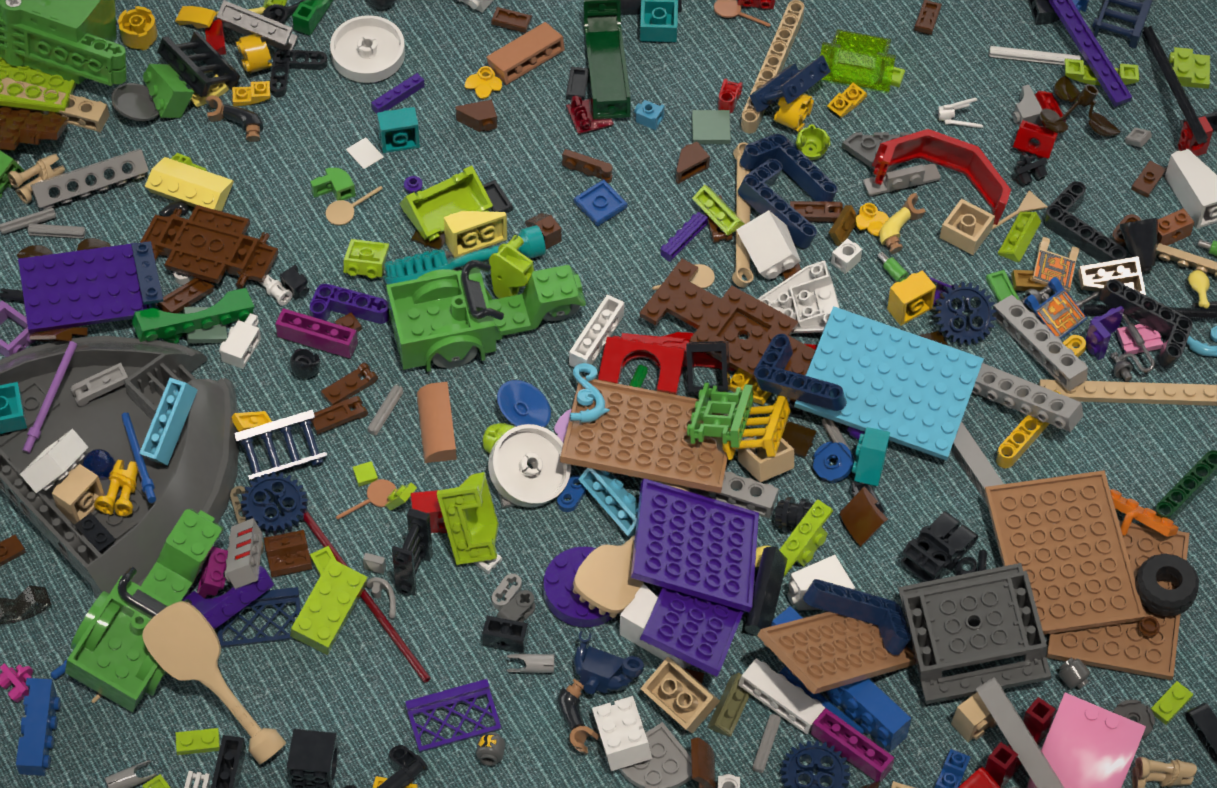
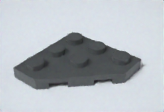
M855 132L842 142V148L875 170L872 164L880 143L903 137L910 133L900 132V135H889V132H874L873 135H863L862 132ZM901 163L889 166L886 173L891 172Z

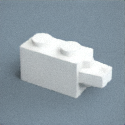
M250 314L245 322L238 320L236 325L231 327L227 340L223 341L219 348L223 362L244 369L261 340L260 329L257 327L259 323L257 315Z

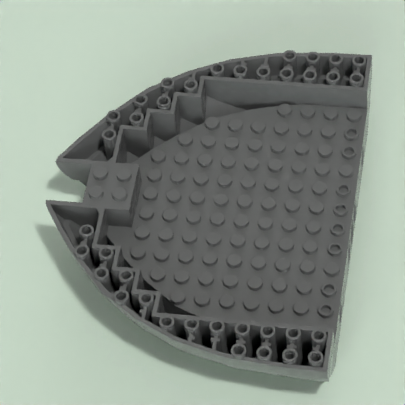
M114 336L71 338L72 342L77 343V347L40 429V437L35 441L30 454L22 451L28 438L27 433L29 428L33 427L70 341L59 340L30 347L0 360V385L18 382L27 424L26 429L0 434V489L91 584L96 599L103 591L110 594L121 575L123 576L130 567H134L137 570V573L130 581L141 586L155 565L167 537L186 509H193L198 513L202 510L214 517V522L218 524L227 507L230 492L233 489L238 471L239 443L236 444L234 434L239 431L232 420L233 414L238 413L236 390L232 381L226 378H221L218 381L196 379L190 372L208 359L203 353L193 348L158 340L140 342L136 338ZM119 363L122 364L128 376L124 380V385L90 400L84 406H78L75 400L76 396L70 390L72 385ZM169 378L188 383L198 391L168 466L143 456L149 478L154 483L156 501L154 503L148 502L146 493L143 492L141 487L142 480L138 471L135 491L130 493L129 498L133 505V511L130 515L119 516L116 514L115 509L112 515L105 514L96 508L92 512L99 522L116 538V541L105 552H99L56 506L52 492L58 484L63 482L68 474L61 480H56L46 491L42 488L37 493L20 475L44 449L73 428L88 448L83 453L85 457L76 463L77 465L72 469L81 464L98 475L106 496L110 485L109 474L118 459L124 460V470H127L130 461L136 462L121 415L126 412L129 413L141 449ZM119 487L116 501L120 498L122 491L121 487Z

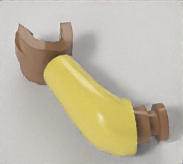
M917 193L911 194L903 207L890 217L880 230L879 240L882 245L890 248L891 254L897 253L903 248L902 244H899V237L901 236L899 232L903 225L909 219L917 220L922 218L926 212L924 208L917 210L913 207L919 197Z

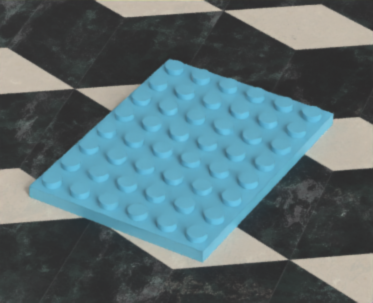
M833 306L806 376L840 385L843 388L847 404L844 409L833 411L796 400L794 407L864 432L866 427L890 432V441L947 460L984 358Z

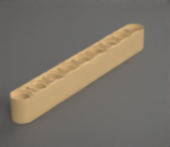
M792 0L789 2L750 95L782 71L803 21L804 4L801 1ZM750 96L742 112L741 129L749 134L756 132L766 110L757 112Z

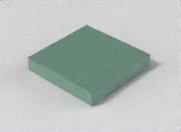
M692 110L693 143L697 141L699 144H730V110Z
M184 307L183 314L199 312L210 307ZM222 324L186 333L188 343H222L228 338L226 325Z

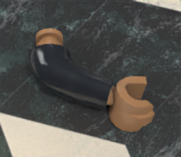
M211 95L206 98V103L210 107L217 108L214 112L207 113L210 122L220 121L225 117L243 126L247 134V141L256 142L260 140L259 134L263 129V121L259 115L243 108L224 105L217 96Z
M573 679L574 683L572 686L569 684L566 689L562 687L560 690L558 706L571 730V743L580 753L588 754V747L584 745L587 737L593 736L598 739L600 735L584 724L579 709L581 701L578 699L582 694L580 691L584 690V686L576 679Z

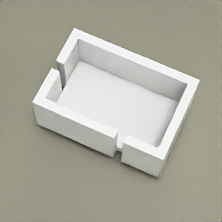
M72 428L44 449L20 475L35 493L42 488L46 491L56 480L64 478L77 465L76 463L85 457L83 453L88 446Z
M633 696L614 701L615 705L612 706L611 703L592 708L611 771L652 759L649 743Z

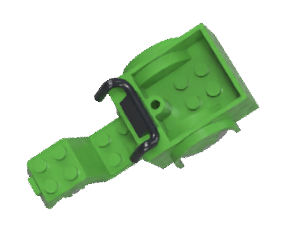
M479 260L467 262L460 271L449 269L435 270L423 274L414 280L386 285L389 315L403 370L426 365L427 372L431 371V360L435 365L442 368L459 367L470 362L477 355L478 348L481 361L485 360V353L496 351V340L502 339L503 335L536 329L542 319L546 321H559L572 316L579 310L580 306L586 305L579 275L569 265L534 271L522 294L492 300V296L486 290L480 270L489 272L491 265Z
M186 509L167 537L155 565L141 586L130 581L137 573L136 568L130 567L123 576L121 575L110 594L106 591L100 594L83 619L72 640L71 649L73 651L67 659L65 668L67 675L131 712H134L145 693L154 696L161 678L167 672L148 651L143 641V630L149 621L160 611L184 599L206 557L224 531L221 525L214 522V517L202 510L198 513L193 509ZM186 599L184 601L189 602L192 605V602L189 599Z

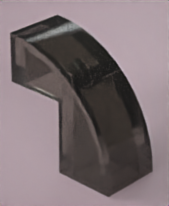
M29 585L16 599L0 597V624L20 622L46 610L52 605L46 588Z

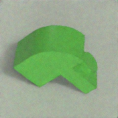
M340 168L325 169V176L317 177L310 181L311 192L314 198L329 192H333L337 201L347 200L356 196L355 186L351 177Z

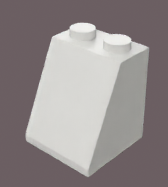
M769 210L736 229L758 272L768 281L801 262L787 225Z
M833 555L792 573L787 596L792 605L795 604L798 610H822L809 606L803 600V595L814 579L854 590L855 586L836 555Z

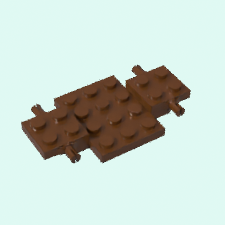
M9 107L0 108V149L15 151L19 143L39 145L42 139L57 140L68 124L67 117H61L52 111H49L48 115H43L40 112H30L27 109L13 110Z
M196 205L189 219L180 217L182 210L179 208H175L170 217L155 214L140 243L151 241L155 262L159 255L168 256L164 264L167 270L219 284L227 269L229 274L239 276L235 285L241 289L246 280L264 283L279 254L278 248L266 244L270 237L268 233L262 232L260 239L245 235L250 225L249 219Z

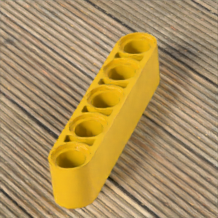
M1027 415L999 446L996 457L997 465L1006 469L1013 466L1050 423L1042 422L1035 417Z

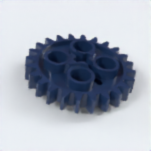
M960 282L959 287L955 283L952 284V289L950 287L945 288L946 293L941 292L939 294L942 299L935 300L939 306L933 308L935 311H938V314L933 317L939 319L935 325H941L938 332L945 331L944 338L951 336L950 342L953 343L958 340V345H962L965 342V345L968 346L971 344V341L973 344H976L978 339L980 341L984 340V335L990 334L987 328H994V325L990 322L997 319L992 316L997 310L991 309L995 302L988 301L991 295H984L986 289L978 291L979 285H975L972 288V282L967 283L966 286L964 282ZM971 299L976 301V308L970 305ZM952 300L957 302V309H954L951 306ZM962 311H964L965 313H967L968 316L963 315V314H962ZM973 318L977 319L978 327L972 324ZM954 319L959 322V329L954 327Z
M272 472L271 477L264 473V479L256 476L257 482L250 481V487H245V493L242 494L243 501H241L242 515H246L245 521L254 518L260 530L264 528L266 534L270 530H273L274 535L277 534V530H281L285 534V528L292 531V524L299 526L298 519L304 520L303 513H307L306 506L308 505V499H305L307 498V493L303 492V485L298 486L297 479L291 482V475L285 479L282 472L279 477H276L275 472ZM276 489L282 490L281 492H274ZM264 499L263 502H257L256 500ZM285 505H292L291 508H286V507H284V506H285ZM269 514L275 515L272 518L267 517Z
M808 740L805 747L799 743L798 750L792 747L791 754L786 753V760H782L781 766L783 768L780 769V774L783 776H781V782L785 783L784 788H848L849 781L847 780H850V773H848L850 766L845 765L847 758H840L842 752L838 751L835 753L834 745L828 749L827 742L819 746L818 740L815 741V745H811ZM806 761L809 765H802L800 762ZM829 763L831 766L824 767L822 764ZM800 781H806V782H808L809 784H807V785H802V784H800L799 782H800ZM826 782L830 784V786L824 787L821 785V783Z

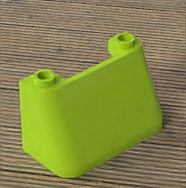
M472 165L463 169L464 172L455 174L441 183L423 191H418L416 194L413 192L405 196L399 203L424 240L429 239V241H433L440 237L439 233L444 232V217L460 211L489 212L488 210L493 207Z

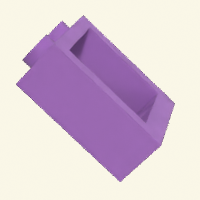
M1 301L0 325L6 319L11 318L25 328L9 345L0 339V353L8 357L26 349L36 340H30V335L33 333L28 332L27 318L4 301Z

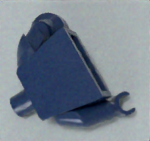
M583 631L579 633L580 647L577 646L574 666L577 675L580 676L579 682L584 685L586 693L594 694L596 690L608 693L609 691L626 689L635 677L642 674L644 663L640 658L630 656L623 659L591 646L586 649V645L591 642V633H589L587 640L581 638Z

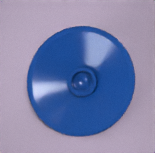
M521 380L505 382L499 388L497 394L499 408L511 423L516 426L531 424L545 427L549 423L551 418L550 405L538 388Z

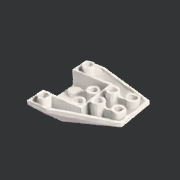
M825 260L806 266L758 298V300L797 320L798 326L793 333L823 332L833 306L840 308Z

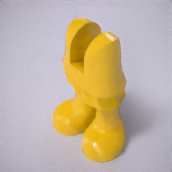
M118 459L109 474L110 485L107 495L99 496L95 499L94 506L96 509L109 515L113 514L114 509L119 516H127L132 513L133 505L129 498L130 493H134L138 474L136 462L130 461L127 470H124V460ZM119 487H121L122 491L120 498L116 501Z

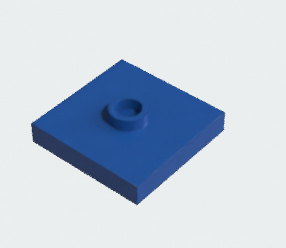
M604 179L574 198V203L596 226H599L627 208V203Z

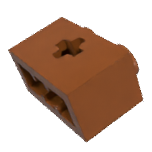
M1184 208L1158 219L1157 247L1159 243L1168 246L1191 236L1194 221Z

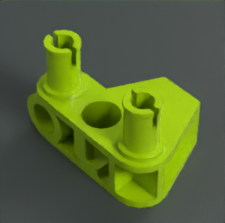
M514 235L507 244H501L498 248V253H494L489 257L493 291L498 298L518 295L520 287L528 283L532 272H534L533 261L517 251L524 244L523 239L520 236L517 237V235Z

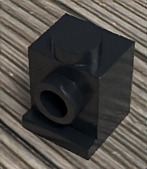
M296 265L280 274L282 286L292 292L294 300L308 294V281L303 274L298 273Z

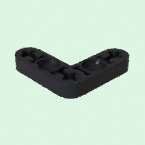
M276 51L273 57L270 78V93L272 96L282 97L286 94L290 69H325L328 65L327 55L321 51ZM299 57H303L306 59L304 62L296 61V59ZM284 71L285 74L282 76H277L276 72Z

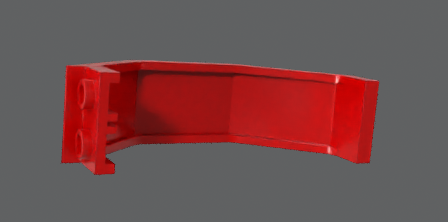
M930 129L880 143L872 164L875 167L873 174L876 175L874 183L882 184L887 168L891 165L916 158L936 163L965 174L993 210L992 215L995 216L993 225H998L1007 205L1011 189L978 146Z

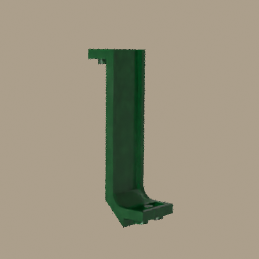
M583 0L584 33L593 101V119L631 117V96L621 29V0Z

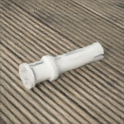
M267 275L264 283L259 282L266 288L268 295L277 299L279 305L283 306L291 300L292 292L286 290L279 280H274Z

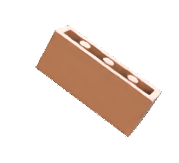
M544 22L486 58L496 77L500 78L507 85L564 51L563 36Z
M448 382L425 385L418 390L416 395L424 463L457 460Z

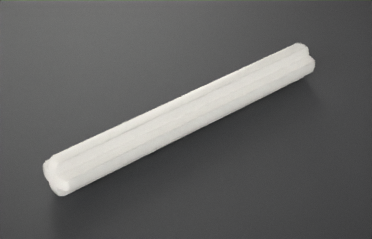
M991 46L989 50L990 57L1065 65V58L1081 60L1080 55Z

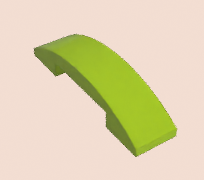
M1065 58V76L1082 83L1101 86L1089 65H1084L1083 60ZM1120 64L1119 68H1115L1125 85L1139 82L1138 65Z

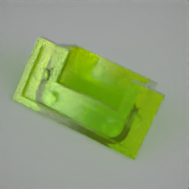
M837 29L832 43H822L820 56H824L831 71L822 80L849 85L853 82L860 87L890 92L896 55L889 54L891 39Z

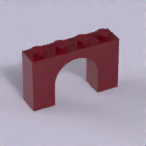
M1037 697L1027 709L1023 719L1037 745L1048 734L1056 710L1040 697ZM1002 742L989 755L985 770L1001 788L1008 783L1022 765L1018 758L1019 754L1013 750L1010 744L1006 746Z

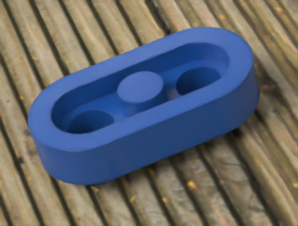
M579 475L570 477L566 487L557 497V506L563 512L574 511L587 491L578 480L580 478Z

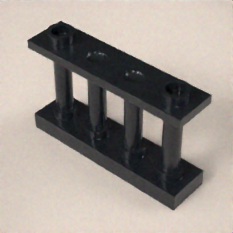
M194 31L190 42L175 44L168 36L162 37L157 53L200 97L207 96L211 85L225 83L231 90L232 87H237L240 75L197 31ZM192 49L196 54L187 56L183 51ZM203 60L206 66L197 67L194 62ZM214 72L218 77L208 78L204 73Z
M409 508L407 513V537L402 548L392 547L396 590L404 595L416 596V572L421 561H431L433 550L430 514Z

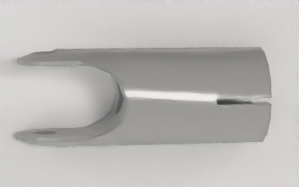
M554 654L507 655L508 658H520L526 663L525 667L507 669L508 672L554 673Z
M145 761L105 777L108 788H132L153 779L157 774L144 778H139L135 775L139 768L151 763V761Z

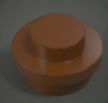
M1147 616L1141 619L1138 628L1144 636L1153 637L1158 634L1160 624L1156 618Z

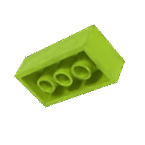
M330 558L291 627L290 636L328 655L364 591L368 577Z

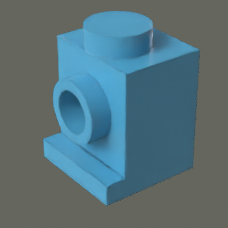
M644 100L642 104L638 103L634 110L636 122L656 130L664 118L665 106L662 104L659 106L647 100Z

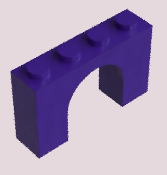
M260 566L259 577L255 582L237 589L233 587L227 593L213 599H205L196 591H193L182 601L189 599L192 605L207 619L213 629H216L273 587L274 583L267 571Z

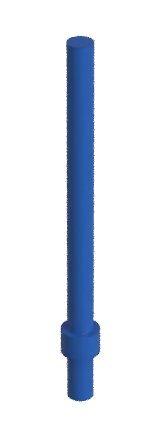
M126 412L121 417L142 480L141 487L143 492L146 493L148 502L154 503L156 501L154 483L149 478L143 456L139 454L141 449L130 415Z

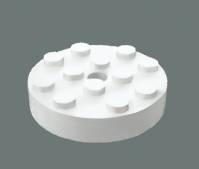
M359 16L344 22L335 30L330 41L331 59L334 67L344 77L357 82L375 83L384 80L398 71L405 58L402 32L394 23L378 16Z
M526 424L510 429L496 441L489 455L488 468L493 485L505 499L513 504L522 507H538L547 504L564 490L570 478L571 464L560 462L564 443L552 431L538 425ZM527 462L532 464L533 469L528 468L525 470L528 467Z

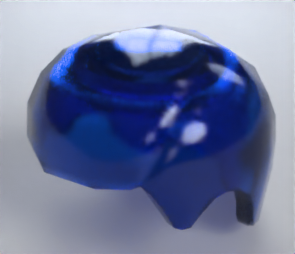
M94 449L85 455L82 466L98 475V477L109 478V474L116 461L109 452L102 449Z

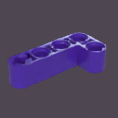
M331 284L319 285L309 306L310 316L324 321L328 320L331 311L345 315L352 313L356 318L378 324H384L390 319L387 300Z

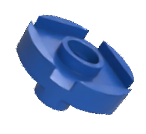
M826 442L814 454L813 468L820 478L830 483L843 480L853 469V454L843 443ZM831 458H838L836 465L829 466Z

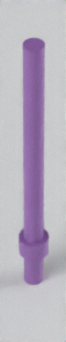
M69 342L33 427L29 428L28 438L22 450L25 453L30 454L35 441L40 437V429L77 347L75 342Z

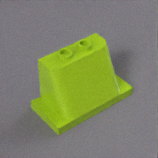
M485 472L470 475L459 487L438 490L437 498L456 565L497 559L495 543L499 523Z

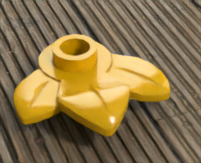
M483 66L478 70L477 74L470 75L467 78L465 88L475 89L476 95L480 99H485L490 96L492 90L501 91L502 81L495 76V72L491 67Z
M865 203L860 207L855 222L859 230L867 229L870 234L879 236L883 224L889 217L886 213L878 211L874 204Z

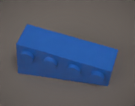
M26 678L29 696H24L23 705H25L26 717L21 719V734L24 737H19L16 767L19 774L45 776L46 768L50 767L51 757L49 749H52L54 746L52 732L53 729L57 728V716L55 715L56 710H60L61 698L57 696L52 679Z

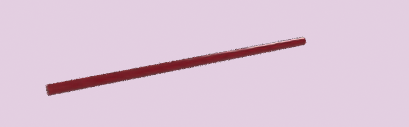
M308 511L303 513L305 523L324 548L329 546L336 561L348 567ZM364 589L360 596L422 681L427 683L431 677Z

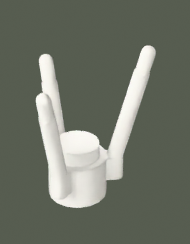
M977 98L938 106L939 121H945V125L955 124L983 128L982 124L951 120V118H955V110L969 107V103L977 101Z

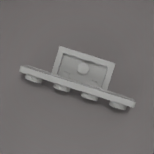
M934 163L924 166L922 164L887 172L881 185L874 183L876 177L864 179L863 184L868 195L873 196L938 181L941 176Z

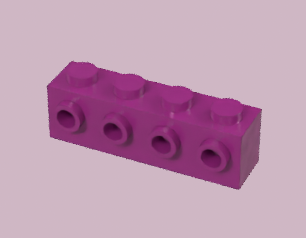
M284 308L275 323L277 337L351 359L358 344L357 331Z
M825 708L812 723L811 735L822 743L827 742L829 748L834 745L835 752L841 751L843 758H847L848 762L873 780H880L881 782L892 770L894 763L892 755Z

